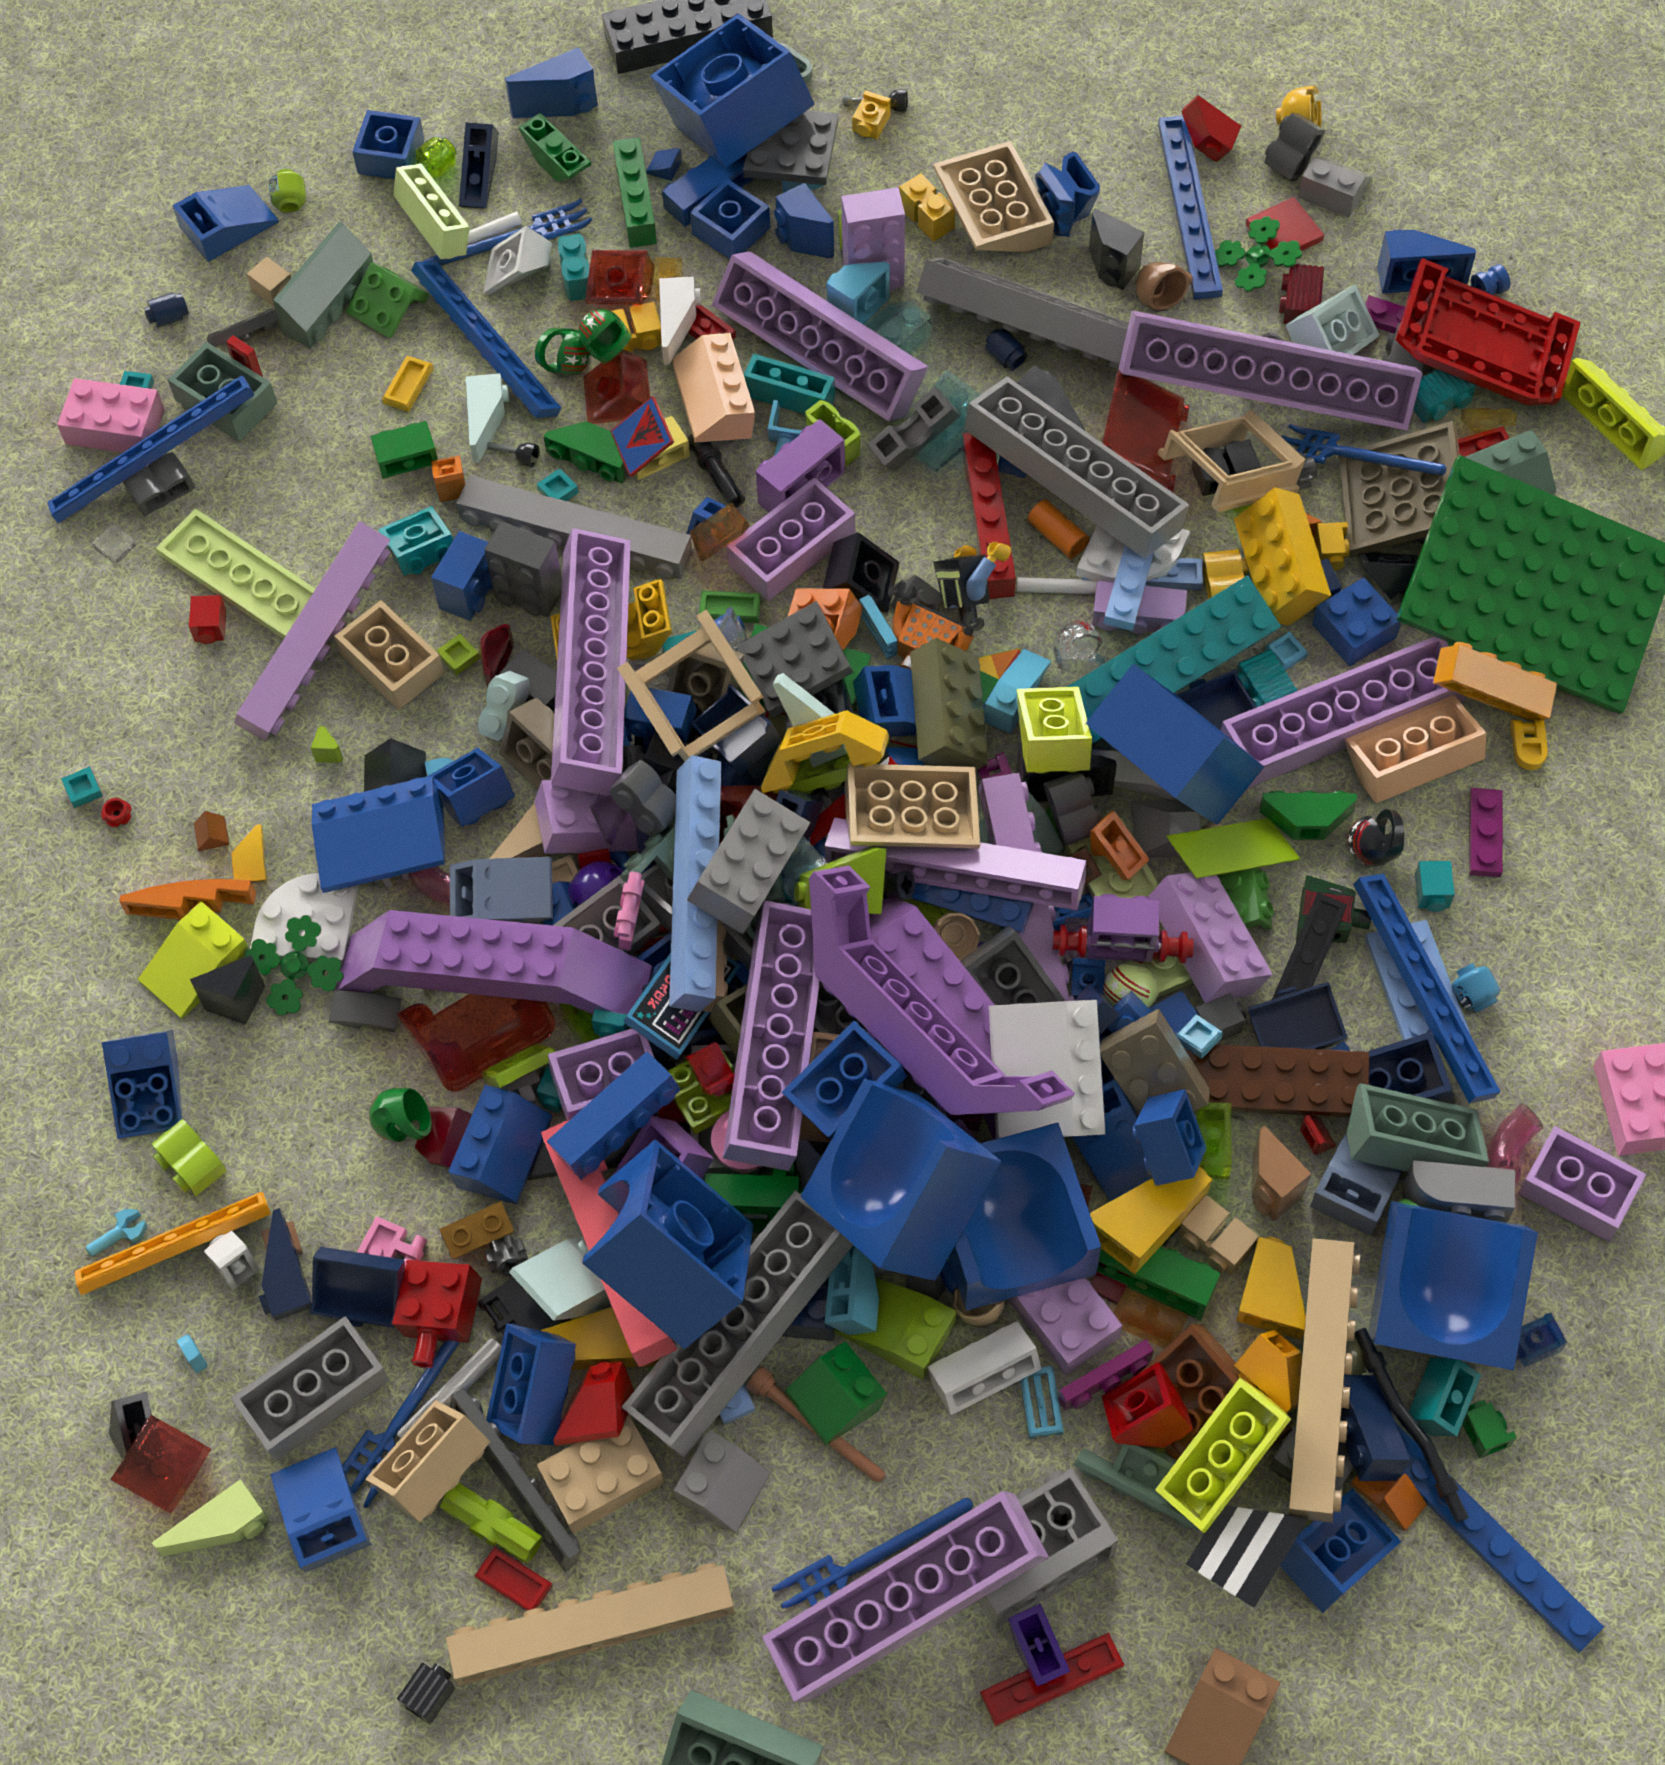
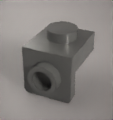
M916 574L904 581L905 587L903 592L906 596L912 593L913 585H916L918 589V594L914 599L910 600L909 604L912 605L915 601L932 610L937 609L942 599L939 591ZM901 580L893 589L892 594L894 598L890 606L896 609L897 602H901L902 597L898 594V586L904 580Z

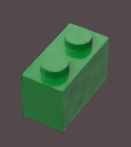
M427 421L411 423L401 428L382 431L379 434L370 436L383 479L432 466L431 461L438 460Z

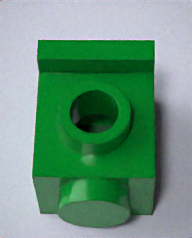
M1481 1400L1469 1406L1462 1425L1479 1459L1511 1447L1517 1437L1514 1431L1506 1432V1420L1499 1410L1496 1411L1491 1402L1487 1404L1485 1400Z

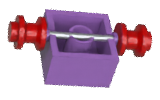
M1103 894L1093 898L1088 929L1087 926L1081 925L1078 932L1068 931L1065 924H1060L1059 931L1053 930L1052 950H1058L1059 957H1064L1066 951H1077L1079 958H1085L1087 948V958L1141 962H1151L1154 952H1157L1158 961L1164 963L1166 958L1170 956L1177 957L1180 964H1185L1187 958H1192L1194 940L1193 938H1188L1187 931H1182L1179 937H1169L1166 930H1160L1159 934V900L1150 899L1147 896L1120 898L1114 894Z

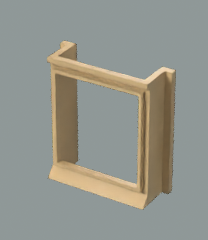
M1252 409L1243 417L1179 432L1170 430L1164 448H1160L1157 453L1163 460L1189 455L1218 483L1211 504L1217 512L1253 504L1274 487L1297 493L1300 489L1297 481L1306 460ZM1249 430L1283 461L1282 463L1228 476L1203 450L1205 448L1223 447L1232 441H1243Z
M707 609L696 616L703 628L636 672L628 661L617 668L671 755L674 757L679 754L684 761L691 755L698 756L765 712L759 702L763 695ZM711 642L751 704L685 747L646 685Z

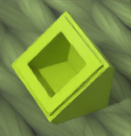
M322 725L318 727L311 745L315 762H342L343 756L338 743Z

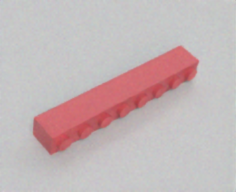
M566 1120L540 1133L590 1251L609 1230L620 1213L598 1195L599 1187L607 1181L602 1173L608 1170L604 1160L594 1172L587 1174L580 1180L547 1143V1140L569 1121ZM602 1281L630 1352L639 1368L677 1351L672 1338Z

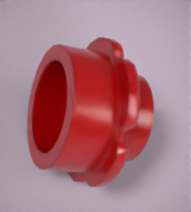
M111 798L104 803L101 817L108 826L119 827L120 824L125 825L130 821L132 808L128 802L120 798ZM116 812H120L118 816L114 815Z

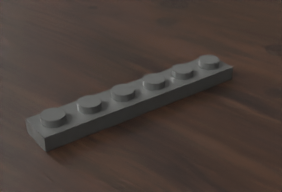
M464 1388L453 1393L450 1408L465 1415L490 1441L484 1449L483 1458L535 1531L543 1536V1542L564 1572L575 1566L580 1554V1544L576 1536L570 1531L566 1532L560 1523V1516L552 1504L547 1505L541 1497V1490L535 1479L531 1476H526L521 1469V1462L517 1454L512 1449L508 1450L501 1441L502 1436L497 1426L492 1422L488 1423L483 1416V1409L477 1398L474 1396L470 1397Z

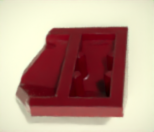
M502 624L487 631L480 639L479 653L487 688L491 680L498 676L506 667L514 648L511 627L508 624Z
M428 1107L432 1128L427 1136L416 1141L415 1149L430 1164L450 1168L472 1114L457 1107Z

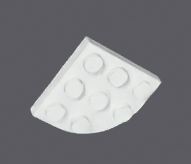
M1097 525L1077 566L1076 576L1088 578L1096 582H1115L1125 544ZM1182 529L1154 551L1147 581L1156 577L1158 579L1165 577L1174 565L1176 566V562L1181 558L1188 543L1190 531Z
M319 873L303 875L286 882L267 898L259 910L254 925L251 945L256 939H262L267 944L274 943L277 946L275 953L279 954L282 960L284 955L295 951L292 948V942H288L285 939V933L289 931L287 929L288 920L293 917L300 919L303 915H308L311 917L312 922H316L321 926V933L316 937V946H307L301 953L306 956L308 962H317V958L324 955L328 959L336 957L343 964L349 944L359 885L323 893L320 886Z

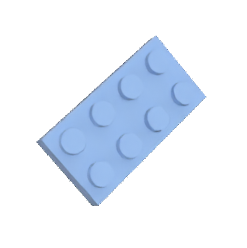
M1427 919L1411 923L1469 1031ZM1378 931L1366 934L1365 942L1402 1040L1431 1032Z

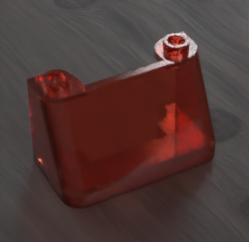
M1118 369L1103 444L1173 493L1176 475H1171L1173 458L1163 460L1157 453L1160 448H1164L1169 431L1179 432L1181 421L1187 422L1190 404H1184V397L1145 378L1122 374L1120 369Z
M468 994L435 1015L423 1003H415L397 1013L402 1026L439 1081L451 1092L465 1089L483 1078L481 1074L483 1070L545 1040L552 1034L556 1025L551 1009L545 1001Z

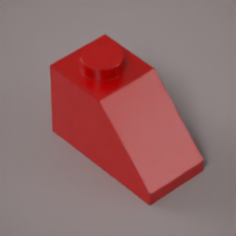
M1197 95L1183 107L1181 112L1194 147L1208 158L1218 162L1232 150L1241 125Z

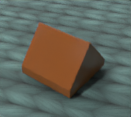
M204 811L194 822L198 851L230 845L225 817Z

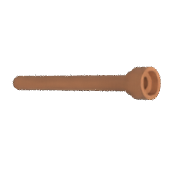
M763 1366L759 1368L748 1382L746 1388L757 1397L759 1395L764 1398L768 1396L816 1434L784 1391L776 1386L777 1381L773 1379L774 1375ZM841 1436L828 1444L875 1482H881L884 1479V1471Z

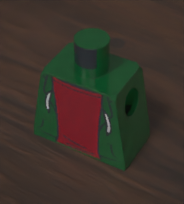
M1306 875L1302 888L1295 942H1297L1317 892L1347 904L1332 943H1346L1351 927L1369 930L1371 918L1367 910L1354 908L1356 892L1353 889Z

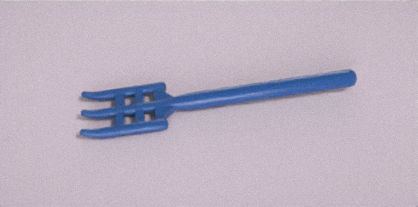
M579 198L575 202L533 215L532 220L534 223L529 228L550 240L586 227L592 221V218L589 217L582 222L570 224L571 221L580 218L587 212V208H584L573 214H565V212L576 208L582 203L583 200ZM559 214L560 218L554 219L553 216ZM547 218L548 222L543 223L542 219ZM564 224L565 227L559 229L558 226ZM522 228L467 245L466 255L451 259H440L436 255L425 259L424 262L437 261L442 266L491 250ZM552 228L553 231L547 232L546 229Z
M1289 424L1288 427L1305 435L1304 439L1300 440L1284 435L1281 436L1287 443L1297 446L1296 451L1298 453L1306 454L1304 453L1306 448L1310 449L1306 457H1312L1315 463L1324 464L1328 457L1338 455L1344 458L1443 476L1447 471V467L1440 463L1355 447L1338 446L1336 442L1340 439V435L1337 433ZM1313 437H1317L1315 442H1311ZM1325 439H1329L1326 444H1322ZM1317 451H1321L1319 456H1316Z
M444 1341L434 1356L433 1367L426 1368L391 1420L386 1432L374 1435L371 1430L365 1431L343 1464L346 1475L351 1467L360 1472L351 1487L353 1495H355L366 1477L372 1472L375 1464H379L383 1460L381 1458L383 1452L387 1451L389 1453L395 1446L394 1438L398 1431L406 1424L460 1342ZM369 1441L377 1445L374 1452L365 1448ZM360 1454L368 1458L365 1465L356 1461ZM371 1487L364 1502L365 1508L369 1507L378 1494V1491Z
M969 1498L961 1499L859 1556L845 1567L833 1564L832 1556L827 1555L772 1587V1591L775 1592L799 1582L803 1591L782 1603L781 1608L791 1607L808 1599L811 1606H814L818 1603L814 1596L818 1592L822 1591L824 1597L827 1598L832 1595L828 1589L829 1586L836 1584L839 1590L847 1585L849 1576L869 1568L973 1509V1502ZM827 1567L831 1576L823 1580L819 1570ZM812 1574L817 1583L809 1587L805 1578Z

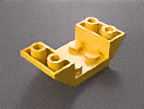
M662 579L633 588L635 602L628 604L626 662L628 661L629 664L655 656L672 633ZM560 613L550 616L557 659Z
M847 710L787 729L768 767L761 790L763 793L769 791L779 793V790L789 789L793 785L802 760L809 758L812 753L821 750L825 753L833 752L841 748L842 744L845 745L852 767L861 764L863 767L872 766L878 763L884 756L889 738L888 731Z

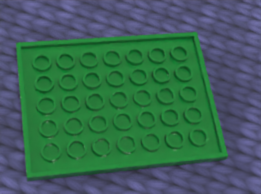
M1458 455L1454 460L1396 620L1453 645L1456 642L1468 643L1473 646L1475 651L1493 653L1497 655L1498 660L1518 663L1522 666L1521 669L1525 671L1543 673L1546 675L1545 679L1557 683L1556 688L1621 714L1625 711L1665 596V542Z

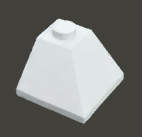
M525 226L493 247L490 253L483 294L490 295L545 269L551 261L552 242Z

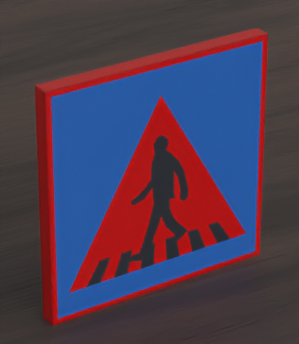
M653 396L611 430L620 455L631 477L636 475L674 443L656 398Z

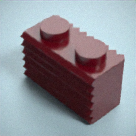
M1299 263L1289 268V274L1283 273L1281 291H1286V296H1281L1279 313L1284 314L1283 324H1288L1301 314L1321 304L1324 278L1323 266L1318 267L1311 264L1307 266L1306 264L1301 265Z

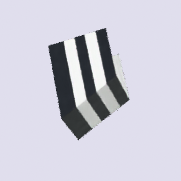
M1226 1505L1206 1533H1204L1186 1565L1255 1608L1297 1536L1303 1530L1308 1518Z

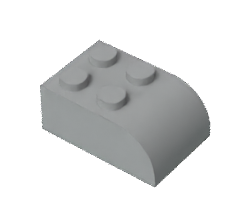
M1413 1160L1403 1182V1198L1414 1202L1420 1207L1507 1223L1515 1209V1170Z

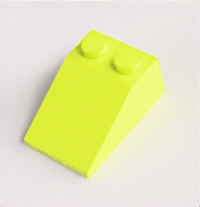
M1079 687L1017 689L1021 742L1026 771L1046 773L1049 771L1077 772L1079 770H1090L1092 736L1089 726L1085 724L1087 717Z
M201 901L176 924L140 975L138 981L179 1018L183 1019L201 1002L190 979L244 958V953L249 948L245 939Z

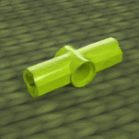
M460 1483L453 1489L448 1490L443 1497L440 1505L441 1510L468 1526L469 1530L478 1538L482 1539L485 1537L487 1544L491 1546L498 1545L526 1564L534 1558L540 1549L543 1536L516 1520L508 1509L491 1499L487 1501Z

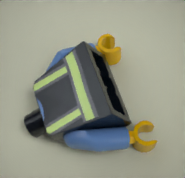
M998 542L990 543L987 548L989 556L986 558L985 554L976 555L977 550L975 548L963 545L954 552V558L933 561L943 606L945 609L958 608L960 623L963 624V617L969 611L974 612V617L971 619L970 624L977 623L976 605L989 602L988 577L996 567L994 564L996 559L1002 562L1008 559L1011 553L1009 546Z

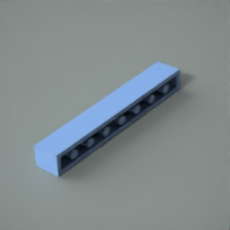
M691 755L677 770L669 1007L700 1012L715 999L717 918L687 901V898L719 847L721 761Z

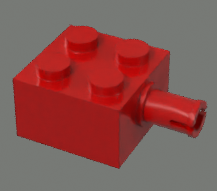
M416 1260L406 1261L392 1324L405 1337L417 1338L413 1359L411 1360L414 1366L420 1368L433 1367L438 1340L469 1343L482 1284V1278L471 1265Z

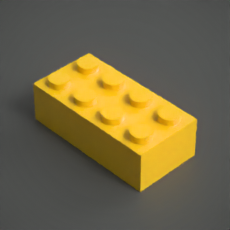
M1274 487L1234 518L1252 582L1279 624L1292 625L1331 596L1300 494Z

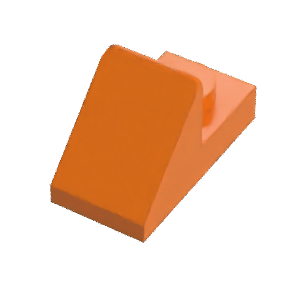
M460 455L431 461L439 501L459 499L466 484Z
M1111 811L1090 831L1091 853L1094 856H1105L1122 880H1129L1150 860L1115 811Z
M1405 1473L1397 1481H1359L1358 1476H1356L1350 1484L1404 1531L1407 1530L1427 1506V1503Z

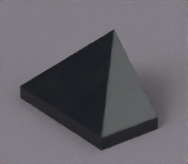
M147 1392L113 1400L111 1402L109 1435L126 1467L133 1468L162 1459Z

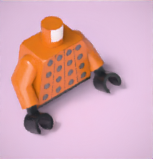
M901 582L898 586V594L902 598L901 602H897L892 620V631L897 639L898 655L904 658L900 667L911 669L910 652L935 638L967 651L974 638L973 632L979 631L984 627V619L979 617L977 623L971 626V619L974 617V612L972 611L964 615L962 624L914 601L911 605L909 604L910 600L914 599L918 594L917 586L913 585L912 593L906 596L903 592L905 582Z

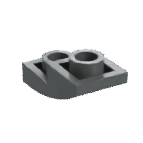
M334 991L329 1023L358 1029L366 1026L395 1032L402 999L364 992Z

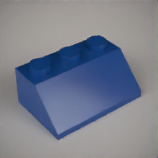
M484 1085L448 1171L456 1188L517 1205L543 1143V1137L540 1132L549 1128L553 1118L552 1115L514 1092Z
M506 1324L486 1418L488 1423H494L502 1434L520 1444L555 1445L553 1439L561 1423L564 1400L568 1394L571 1367L575 1361L576 1344L556 1334L514 1324Z

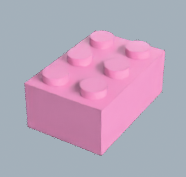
M74 378L57 426L67 445L125 452L158 430L164 406L156 389Z
M1665 1043L1601 1051L1594 1064V1070L1618 1156L1665 1150Z

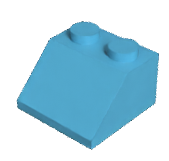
M884 261L844 265L837 273H833L826 283L827 301L864 325L890 299V264Z

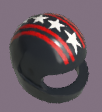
M1384 809L1375 820L1371 816H1364L1352 825L1348 833L1347 845L1353 858L1364 866L1376 867L1385 865L1401 855L1404 847V825L1397 811ZM1389 818L1392 830L1389 834H1385V827Z

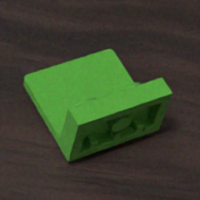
M371 262L346 312L382 335L391 338L409 304H413L415 300L425 303L430 294L393 271Z

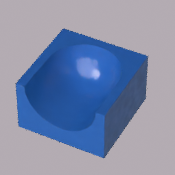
M739 13L650 75L678 130L725 168L815 105L791 52Z
M1135 664L1131 665L1085 723L1175 799L1216 825L1220 823L1265 767L1176 694Z
M864 1079L800 1197L880 1269L936 1281L1002 1161L919 1094Z
M1059 1123L980 1143L1002 1162L949 1255L965 1311L1096 1275L1101 1245Z
M655 1139L599 1187L598 1195L620 1214L605 1235L584 1255L582 1264L682 1348L686 1349L743 1302L753 1223Z
M1391 1201L1368 1329L1373 1343L1514 1370L1538 1232L1527 1226Z

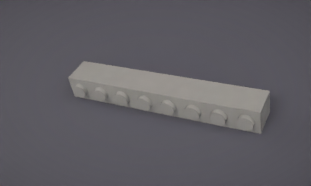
M469 475L457 501L460 519H463L464 522L470 525L481 524L495 531L501 521L555 541L556 548L566 546L572 528L631 540L630 567L638 571L645 569L656 572L663 578L674 577L681 579L692 553L691 535Z

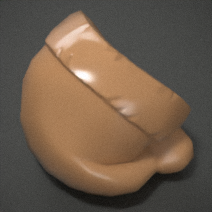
M1161 261L1152 262L1144 265L1139 271L1136 280V293L1141 303L1150 309H1169L1177 305L1184 298L1188 286L1193 281V277L1178 265Z

